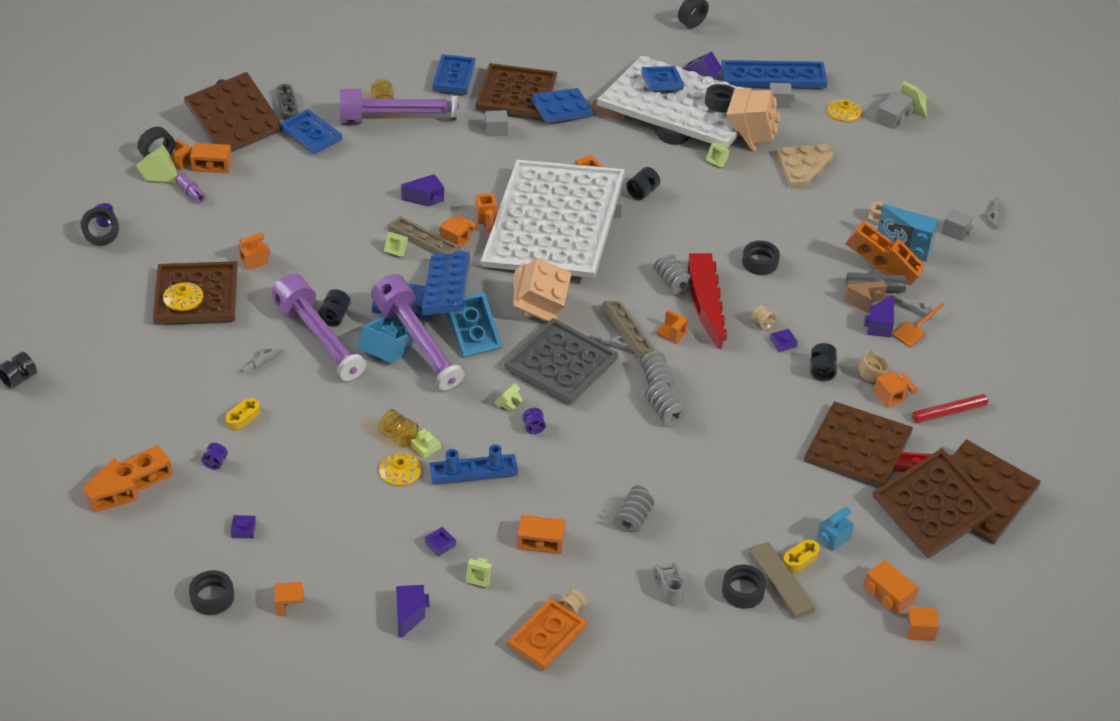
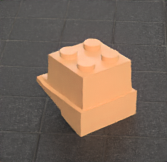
M751 88L734 89L726 114L734 129L740 132L739 136L744 138L752 152H756L758 143L773 141L774 135L777 133L780 113L776 110V97H773L772 90L752 91Z
M538 257L528 264L523 263L514 273L513 307L525 312L524 315L527 318L534 316L545 322H549L552 318L557 319V313L565 305L572 273Z

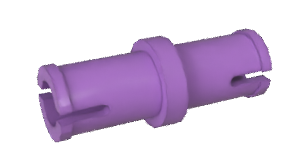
M180 173L183 178L179 175L175 177L176 183L183 188L184 193L190 195L196 203H201L198 197L202 201L205 200L206 195L185 173Z

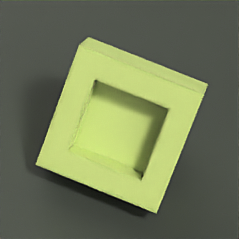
M712 143L706 161L719 167H724L725 162L729 158L730 150Z
M389 232L384 251L400 257L404 256L408 237Z
M514 383L494 401L495 405L498 408L503 407L509 412L513 411L516 407L512 401L517 406L523 401L518 392L520 388Z
M423 429L417 433L415 439L411 440V447L425 459L441 449V443L426 429Z
M479 557L478 560H469L466 583L488 587L492 564L488 563V559Z

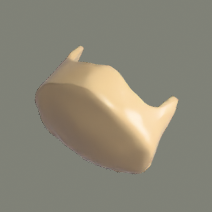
M872 349L867 351L858 363L860 376L869 383H876L877 377L888 374L890 371L888 361L883 357L875 355Z

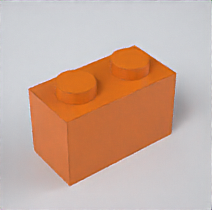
M194 143L190 155L192 171L229 173L232 162L231 145Z
M521 515L517 549L562 554L565 520Z
M886 560L866 573L863 586L869 594L876 597L885 608L891 610L895 615H898L915 602L919 589Z

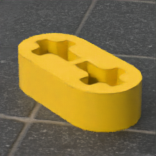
M248 398L231 409L225 416L227 428L233 431L240 430L258 417L260 414L259 401L254 398Z
M814 540L802 541L785 553L783 563L791 573L801 571L817 560L820 550L819 544Z

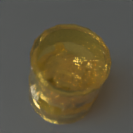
M384 79L377 80L371 85L372 99H394L393 86L389 81Z
M394 409L384 414L378 426V431L382 435L392 439L402 447L409 446L411 440L416 438L419 430V425L416 422L405 418L403 414Z

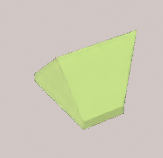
M903 81L900 93L914 98L912 104L914 106L913 112L927 118L926 100L928 97L919 88Z
M163 144L135 165L145 181L176 183L175 177L177 172L175 164Z

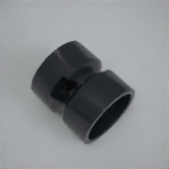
M644 167L627 181V191L634 199L643 200L660 185V176L653 168Z
M332 289L328 291L317 313L327 326L337 327L341 324L351 304V299L345 292Z
M820 343L811 349L810 373L815 380L830 381L837 375V350L829 343Z
M23 351L13 356L11 361L7 360L0 364V379L9 389H13L21 384L23 379L27 380L37 374L35 363Z

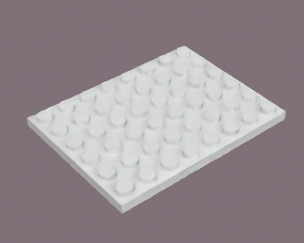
M640 56L597 99L598 106L711 144L715 143L726 149L740 134L730 123L726 115L727 113L713 111L705 105L707 88L714 84L730 85L728 82L714 80L709 76L704 77L696 72L683 70L681 67L675 66L684 83L683 90L649 91L641 74V68L671 65L663 61L652 60L647 56ZM730 85V86L734 87L735 89H742V88H743V87H736V86Z
M516 160L481 259V266L516 270L523 263L528 264L538 257L571 272V276L595 278L624 181L625 169Z

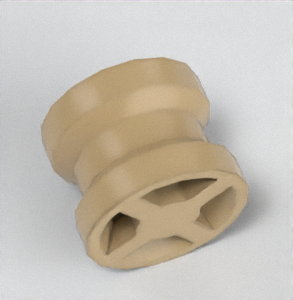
M883 202L871 204L868 220L872 224L879 225Z
M760 305L754 310L751 320L754 323H759L763 330H767L775 323L777 316L774 312H769L765 305Z
M574 588L569 589L566 597H562L558 601L575 614H578V610L583 609L587 604L584 595Z

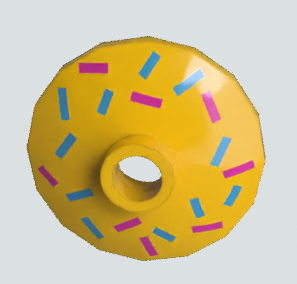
M846 99L834 100L827 107L828 115L840 122L856 121L862 114L861 107L857 103Z
M188 282L174 284L166 289L163 294L165 305L175 311L191 310L201 304L203 300L201 288L194 283Z
M408 453L391 454L384 458L379 465L381 479L393 486H406L414 483L420 477L422 470L420 461Z

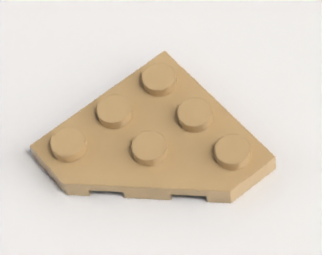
M829 144L783 147L776 150L777 158L789 188L807 187L811 180L824 170L826 164H830L833 161V152Z

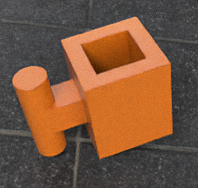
M494 193L475 195L478 224H486L487 232L492 231L493 223L497 217V202Z
M458 215L456 218L450 217L446 222H443L439 232L441 237L459 245L461 248L470 240V230L476 231L478 225Z
M262 232L239 239L240 260L247 270L269 263L268 255H270V249L262 241L264 240Z
M893 371L877 377L874 393L888 408L904 402L907 390L911 394H915L918 388L904 372L897 375Z

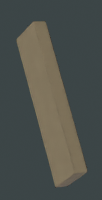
M401 216L388 226L390 232L408 237L407 241L433 254H451L461 251L459 245Z
M621 301L603 302V309L638 358L655 351Z
M769 542L749 549L750 557L794 619L814 612L815 606Z

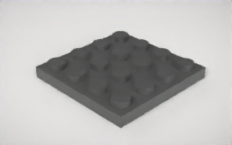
M552 318L504 363V369L571 405L618 359V352Z

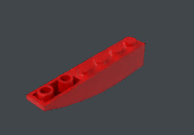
M689 253L687 269L688 274L692 278L690 291L694 307L707 334L717 348L722 349L723 341L727 340V330L723 329L725 316L721 315L723 303L719 301L721 289L717 287L719 284V276L715 274L717 263L713 261L712 253Z

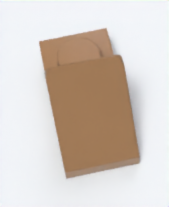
M886 283L847 284L844 300L865 312H869L871 302L882 301L885 298Z

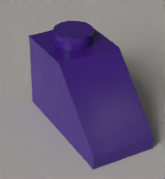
M711 51L688 62L682 69L715 79L719 76L718 72L723 68Z
M435 174L401 184V199L410 203L431 206L444 202V186Z
M889 296L870 307L869 315H865L864 327H867V335L891 338L894 326V296Z
M424 585L396 586L398 637H404L425 618V608H430L429 594H424Z

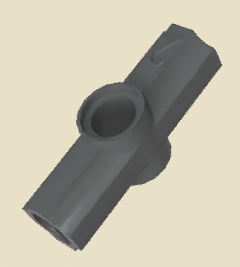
M878 269L871 270L868 273L847 272L846 286L847 284L885 282L887 286L886 291L905 292L907 278L903 275H887Z

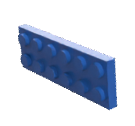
M721 60L723 82H728L733 86L767 88L770 86V83H791V87L827 88L828 82L824 62Z
M456 251L451 254L437 253L431 256L422 303L423 315L463 311L471 259L470 252Z

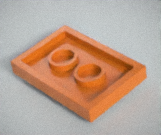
M550 598L507 641V647L542 671H545L587 627V621Z

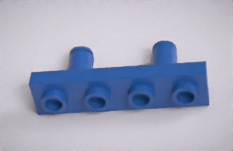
M497 444L489 447L488 457L459 459L456 449H448L446 451V461L429 463L432 484L518 475L515 454L502 455L501 446Z

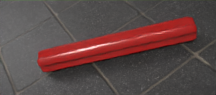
M985 394L914 411L912 419H914L915 423H920L987 406L989 400Z

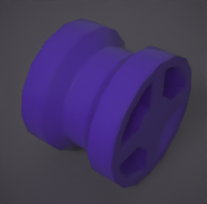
M101 203L95 206L108 208L114 213L113 206L109 203ZM103 216L96 217V223L99 226H111L108 218Z
M530 408L523 413L522 418L525 423V430L529 434H538L544 431L546 423L541 409Z
M210 443L201 461L209 469L218 470L221 468L223 460L226 459L228 451L219 443Z

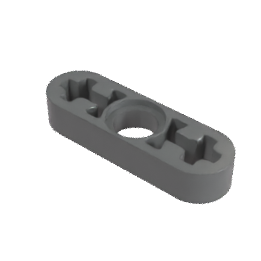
M289 84L278 85L276 88L282 117L284 120H287L299 114L292 86Z

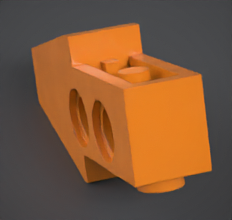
M864 220L851 233L845 245L874 265L873 270H881L887 275L906 276V284L911 285L919 277L925 267L900 239L892 242Z
M159 445L120 463L116 458H113L83 487L86 503L96 513L138 500L137 492L173 476L171 460Z

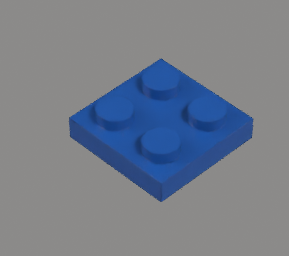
M675 66L641 68V74L649 91H677L684 88V83Z

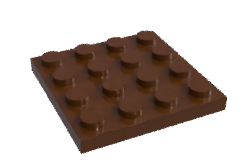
M489 63L476 102V110L483 112L507 110L509 115L543 119L531 98L536 93L553 91L557 80V72Z
M248 72L184 97L185 104L211 143L231 145V152L282 131L280 127L281 121Z
M237 261L158 264L153 311L154 324L235 321ZM188 282L194 283L201 288L203 300L201 304L191 310L175 311L168 308L163 302L164 292L174 284Z
M834 401L804 456V462L877 487H882L888 483L896 463L900 459L901 453L904 451L912 434L913 427Z
M966 439L951 458L998 508L996 515L971 531L990 543L995 544L1039 488L1041 481Z
M943 448L873 492V498L927 559L998 513V508Z

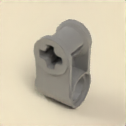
M673 562L672 565L662 567L655 565L653 567L654 579L660 589L664 602L671 606L681 604L684 597L685 583L678 563Z

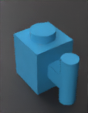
M844 507L820 523L817 538L832 551L852 537L854 524L846 518L851 514V510L848 507Z

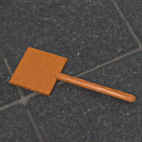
M945 303L939 304L915 326L906 321L892 333V336L911 348L926 335L919 327L939 311Z

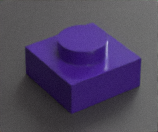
M789 329L771 333L770 340L779 352L797 348L798 341Z
M233 515L231 538L254 539L256 516Z
M440 527L425 537V544L439 557L456 546V539L443 527Z

